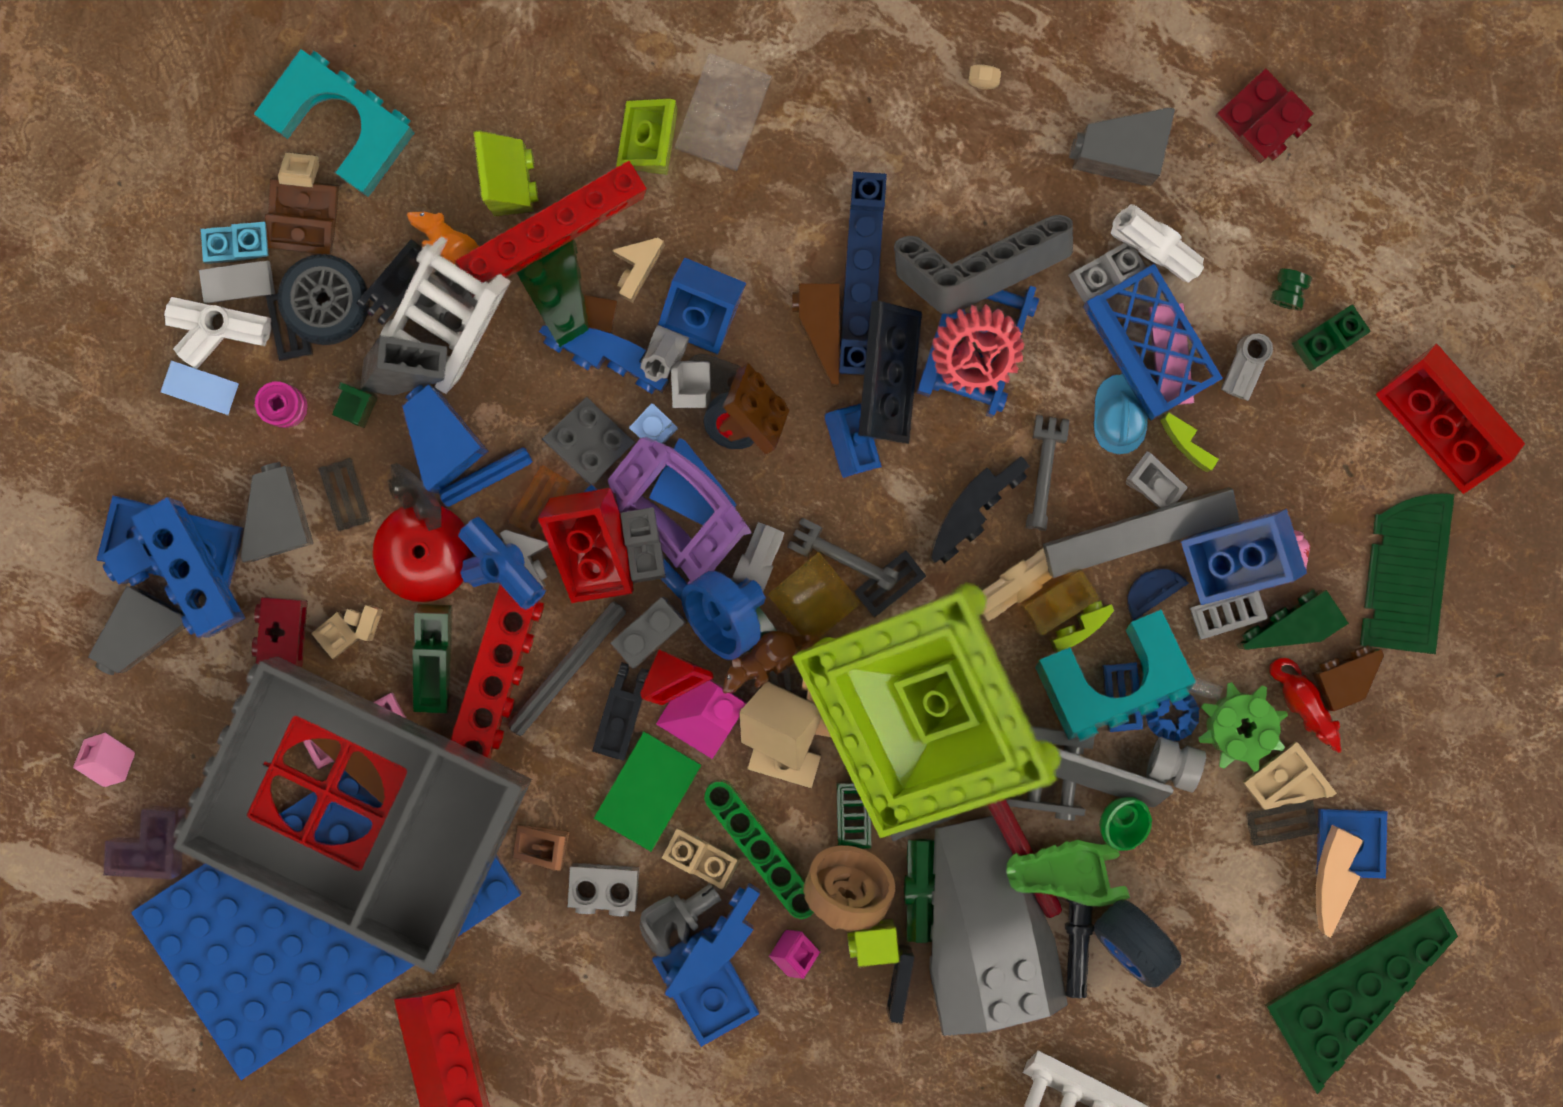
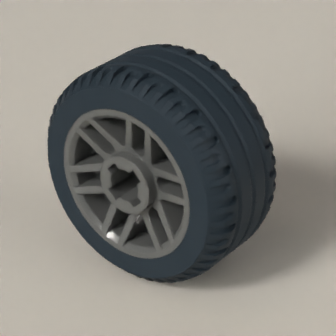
M326 254L311 255L297 261L283 276L278 290L279 310L288 327L302 339L314 344H337L352 337L365 322L368 314L367 311L369 310V301L362 308L356 303L368 289L359 272L344 259ZM327 294L330 301L320 305L318 298L321 299Z

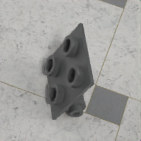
M588 397L580 402L542 438L590 486L595 484L603 476L602 474L635 443Z

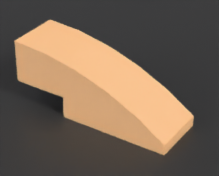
M1334 825L1331 826L1323 846L1316 881L1318 928L1324 935L1330 938L1360 879V876L1349 870L1363 841L1359 837Z

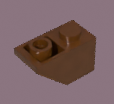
M1366 645L1351 651L1352 657L1339 661L1338 657L1319 664L1320 670L1313 672L1312 675L1321 693L1324 705L1329 711L1335 712L1366 699L1384 657L1382 649H1370V646Z

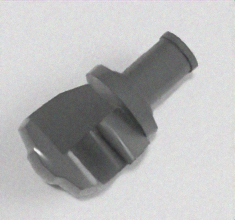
M708 883L707 886L686 900L684 898L680 899L677 894L672 898L668 896L642 912L639 925L642 937L653 953L659 957H666L672 952L670 946L671 933L677 930L678 937L684 944H687L690 929L692 928L694 931L699 928L696 923L698 920L697 916L722 900L711 883Z

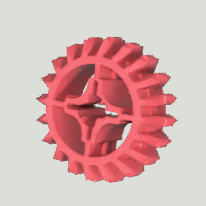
M986 304L981 312L977 311L976 306L971 305L970 313L967 314L958 309L957 319L947 316L946 323L948 327L938 326L937 332L939 337L933 338L935 350L932 352L933 360L936 362V371L942 374L943 381L947 384L952 383L957 391L965 386L966 392L970 395L975 388H979L980 393L984 395L987 386H992L997 391V382L1000 380L1009 384L1010 378L1008 373H1017L1018 366L1016 363L1023 362L1021 350L1024 349L1023 340L1020 338L1021 332L1019 327L1014 326L1013 319L1009 315L1004 317L1003 312L999 308L991 313L990 307ZM965 336L964 341L960 345L956 346V344ZM973 342L981 349L983 358L980 357L978 351H975ZM999 354V356L991 363L993 357Z

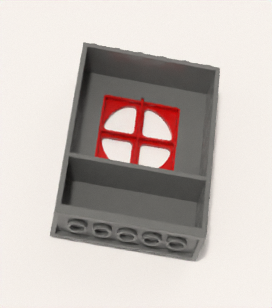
M280 657L263 660L259 664L255 663L246 679V682L250 684L245 695L241 694L232 708V713L235 714L230 726L226 725L218 738L217 744L221 745L216 757L212 756L208 760L203 770V775L206 776L201 788L197 787L189 800L188 805L192 807L187 819H181L174 832L177 840L173 848L435 974L446 962L532 779ZM319 738L336 740L341 745V750L325 781L317 780L285 764L283 757L287 750L300 742ZM353 752L363 753L380 775L385 798L382 806L379 808L373 807L339 789V781ZM277 775L301 785L317 795V801L303 830L300 832L293 830L283 820L275 806L271 784L273 778ZM331 802L338 803L372 821V828L368 834L353 842L324 844L315 839V832Z

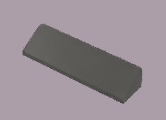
M1057 749L1061 760L1059 767L1054 772L1056 777L1120 798L1135 797L1148 807L1158 806L1173 794L1174 789L1172 786Z

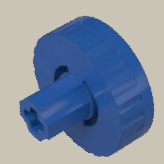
M707 571L683 588L681 602L686 618L699 639L712 652L724 659L734 660L756 645L760 640L761 629L755 610L764 604L766 597L763 594L762 587L755 580L746 578L736 585L722 573Z

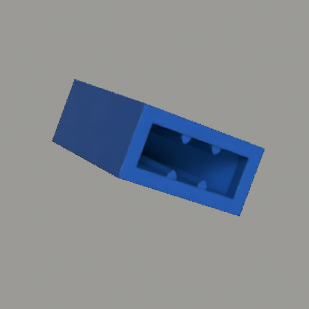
M679 438L673 450L704 472L724 493L733 507L736 508V503L687 442ZM667 464L665 465L649 498L704 526L715 513L714 509L690 482Z

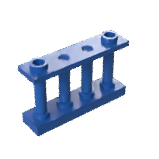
M1029 286L1024 297L1001 290L986 298L1020 309L1015 326L1019 327L1021 334L1027 316H1034L1039 298L1034 297L1036 287ZM957 312L953 314L942 313L938 326L948 327L946 323L947 316L957 319ZM936 331V334H935V337H934V338L939 337L937 331ZM932 343L916 392L917 394L929 397L932 390L939 391V389L988 404L989 407L986 413L988 417L992 418L995 416L996 411H1003L1008 393L1003 392L1006 382L998 381L997 391L995 389L993 392L986 390L984 395L980 393L979 388H975L971 395L966 392L965 386L957 391L952 383H945L942 374L937 373L935 368L936 362L932 357V352L935 350Z

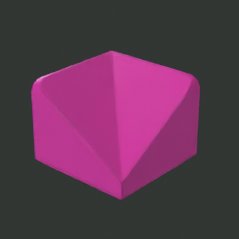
M786 930L769 957L787 976L804 979L820 951L802 931Z

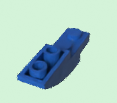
M542 326L539 331L546 337L543 341L545 345L558 353L564 348L574 354L572 361L586 370H589L591 366L599 370L605 359L610 361L607 365L608 368L623 377L626 372L638 378L635 384L650 394H653L655 389L663 393L669 383L666 378H661L657 382L646 378L645 372L640 366L647 351L616 335L589 328L587 332L559 347L547 326Z
M748 883L745 890L741 887L736 890L729 902L733 909L727 918L721 915L711 930V933L715 935L714 939L704 933H701L698 939L690 938L681 953L686 957L679 968L673 965L663 983L668 985L665 990L666 996L669 998L674 997L702 983L717 972L740 949L753 931L754 925L744 918L760 895V889Z

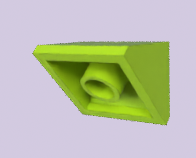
M676 100L626 101L616 167L630 161L637 171L668 174L678 111Z

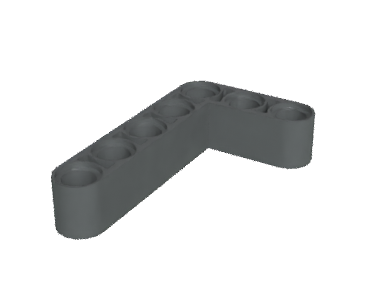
M1064 215L1047 217L953 264L949 263L919 237L904 236L894 243L896 274L937 311L944 314H953L958 309L963 310L1071 256L1073 253V221Z

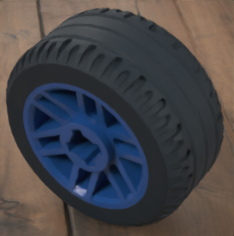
M1127 900L1115 902L1094 924V932L1103 946L1131 975L1147 987H1159L1181 964V954L1172 940L1148 915Z

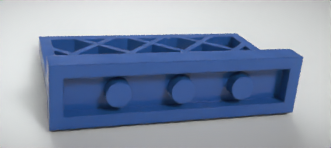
M1155 264L1101 295L1093 297L1084 304L1085 312L1150 421L1223 379ZM1150 274L1158 286L1155 298L1136 293L1139 281ZM1134 284L1132 292L1124 290ZM1161 292L1165 297L1166 301L1159 299ZM1116 294L1131 297L1126 315L1113 312L1107 299ZM1135 299L1153 303L1149 321L1130 316ZM1158 305L1172 309L1175 314L1172 327L1153 322ZM1117 318L1125 320L1123 327ZM1129 321L1147 326L1143 343L1132 341L1127 336L1126 331ZM1178 321L1183 329L1176 328ZM1152 327L1170 332L1166 349L1147 345ZM1175 333L1188 336L1192 345L1189 355L1170 351ZM1135 347L1142 349L1140 356L1137 353ZM1195 349L1200 358L1194 357ZM1146 350L1164 354L1160 372L1146 368L1143 363ZM1169 356L1187 360L1183 378L1165 374ZM1192 362L1205 365L1212 377L1202 383L1188 380ZM1152 376L1159 377L1157 384L1155 383ZM1163 379L1182 383L1179 396L1168 403L1160 391ZM1186 385L1194 386V388L1184 393Z

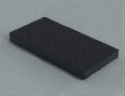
M882 301L871 302L858 436L909 444L922 311Z

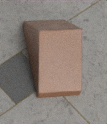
M518 825L513 858L552 870H561L565 865L569 832Z

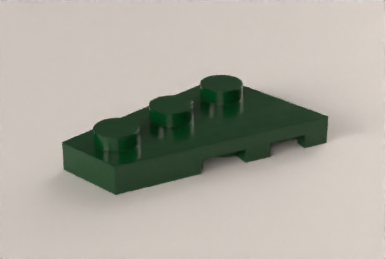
M574 239L516 272L559 347L589 330L585 299L580 283L581 272L576 255L578 253L577 244Z

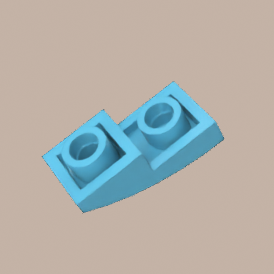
M266 222L231 224V227L201 229L202 254L205 264L269 256Z

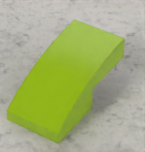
M1169 412L1164 414L1160 421L1175 446L1205 472L1212 471L1219 459L1190 442L1197 429Z

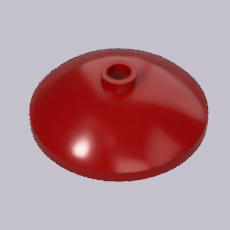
M412 503L395 510L380 525L373 543V562L379 578L394 594L414 602H431L450 595L464 582L460 573L463 568V561L473 557V552L458 536L465 524L451 510L433 503ZM419 545L425 549V555L422 558H417L414 555V549Z

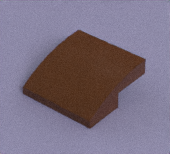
M278 178L270 179L269 212L265 214L268 248L330 255L335 234L339 185L314 182L313 187L279 184Z

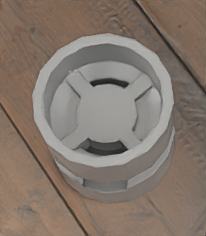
M1159 737L1148 762L1146 777L1163 784L1171 780L1174 787L1192 793L1197 788L1202 776L1206 752L1191 746L1180 749L1178 742Z

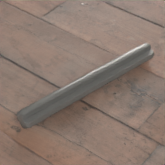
M617 602L610 603L508 723V727L518 736L526 732L626 614L625 609Z

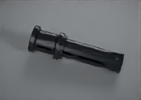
M1066 899L1069 902L1068 922L1065 923V930L1069 934L1065 995L1070 998H1086L1090 935L1094 932V924H1092L1093 906L1083 905Z

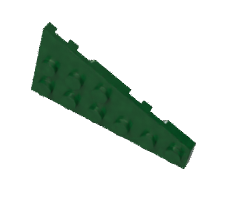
M1435 906L1265 1004L1317 1095L1325 1087V1082L1335 1071L1338 1072L1346 1063L1345 1060L1357 1046L1362 1045L1396 1007L1395 1004L1405 992H1409L1414 987L1415 981L1429 966H1432L1458 937L1441 906Z

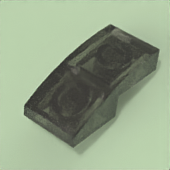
M398 463L392 464L391 479L387 480L392 498H398L403 509L413 507L417 519H423L429 531L441 527V506L432 492L428 491L424 487L423 482L411 471Z

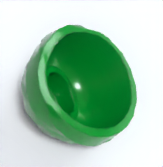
M1121 797L1113 800L1105 807L1099 821L1100 833L1104 841L1110 847L1120 851L1132 850L1141 845L1147 839L1152 827L1149 808L1135 797Z

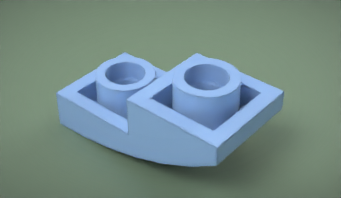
M171 361L160 392L228 415L239 383Z

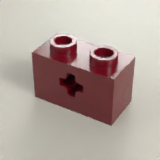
M261 597V604H256L254 621L256 624H259L258 637L253 638L251 649L252 657H256L257 664L263 660L280 657L298 667L303 666L308 600ZM279 627L285 630V635L278 638L277 635L272 634L273 628Z

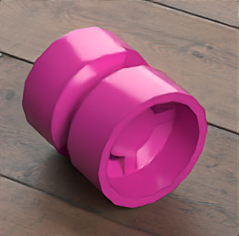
M273 381L265 384L259 389L255 397V409L259 417L263 421L280 428L297 426L303 421L307 413L308 404L303 393L284 382Z

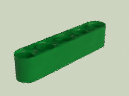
M723 779L712 781L707 786L704 794L708 808L787 911L798 919L810 917L814 913L810 907L805 910H798L792 904V900L796 895L804 894L805 879L733 785ZM724 787L729 792V800L724 804L713 802L710 797V792L713 788ZM738 813L745 814L750 820L748 828L742 831L734 829L731 825V818ZM755 841H766L770 846V852L764 857L755 856L751 851V846ZM778 867L787 868L791 874L790 879L782 884L776 883L771 876L773 870Z

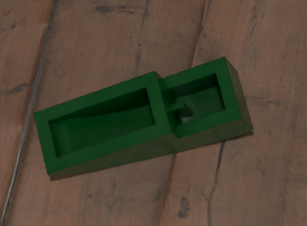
M418 604L414 612L415 645L412 649L413 712L447 713L452 605Z

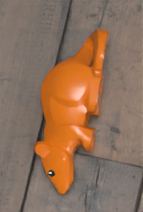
M407 213L410 224L425 233L429 241L424 240L421 243V247L423 248L427 243L432 246L441 236L447 239V242L440 256L454 265L455 260L479 247L470 236L455 231L444 223V215L442 213Z

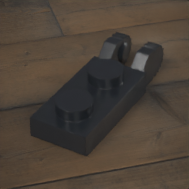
M621 662L614 687L610 689L592 752L625 761L643 701L640 692L649 670L641 668V671L638 672L634 693L621 689L629 672V664Z

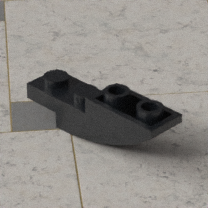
M1022 456L1017 458L996 477L988 468H985L960 493L943 519L933 542L930 560L933 563L941 560L945 564L959 552L956 546L966 538L971 542L985 530L982 524L987 519L979 509L983 506L986 511L1002 499L998 494L1007 485L1014 489L1028 477L1024 471L1030 465Z

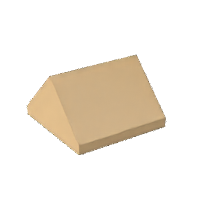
M767 681L740 710L741 743L796 771H800L822 717L816 704Z

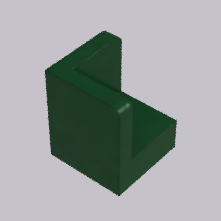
M340 382L338 389L342 391L332 415L365 428L377 397Z

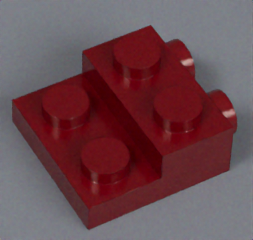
M1265 68L1215 116L1261 164L1267 157L1274 161L1288 148L1284 142L1292 134L1298 139L1311 127L1312 124L1308 119L1314 113L1292 89L1288 92Z

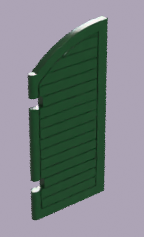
M1439 493L1417 496L1402 501L1381 514H1375L1373 534L1383 535L1382 545L1371 544L1364 608L1374 609L1373 619L1363 618L1360 645L1436 654L1455 494Z

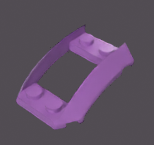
M640 438L608 479L609 488H611L612 493L616 494L620 514L622 512L654 507L662 550L676 568L681 567L690 580L687 584L707 571H715L714 569L741 537L752 533L728 498L704 472L669 446L650 438ZM666 464L690 482L715 511L693 539L660 508L641 496Z

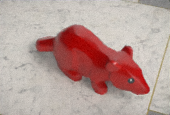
M1285 657L1274 660L1269 666V673L1275 680L1284 684L1282 693L1289 710L1300 715L1304 720L1303 726L1306 731L1315 732L1316 737L1323 744L1329 746L1333 751L1340 753L1342 751L1339 732L1340 722L1332 720L1330 712L1321 700V693L1306 675H1302L1301 669L1293 660ZM1284 665H1290L1298 675L1285 673L1281 668Z

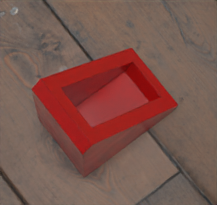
M659 649L640 692L641 698L658 705H664L713 679V673L688 660Z

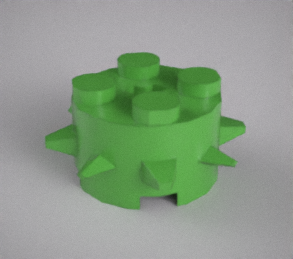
M1232 682L1227 683V696L1218 700L1216 705L1202 704L1201 708L1209 718L1206 722L1207 732L1198 739L1200 743H1212L1213 747L1220 751L1219 767L1225 769L1236 759L1247 762L1252 770L1256 772L1259 771V759L1267 756L1272 750H1284L1285 746L1279 739L1281 732L1280 722L1288 714L1286 711H1275L1274 707L1266 701L1267 687L1262 685L1250 695L1240 693ZM1242 719L1249 723V728L1246 729L1247 733L1245 735L1237 731V728L1242 726Z

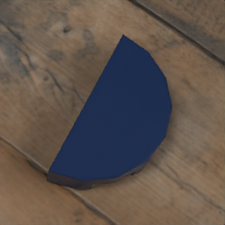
M1152 569L1141 574L1131 584L1127 594V609L1133 621L1186 586L1188 582L1179 573L1168 569Z

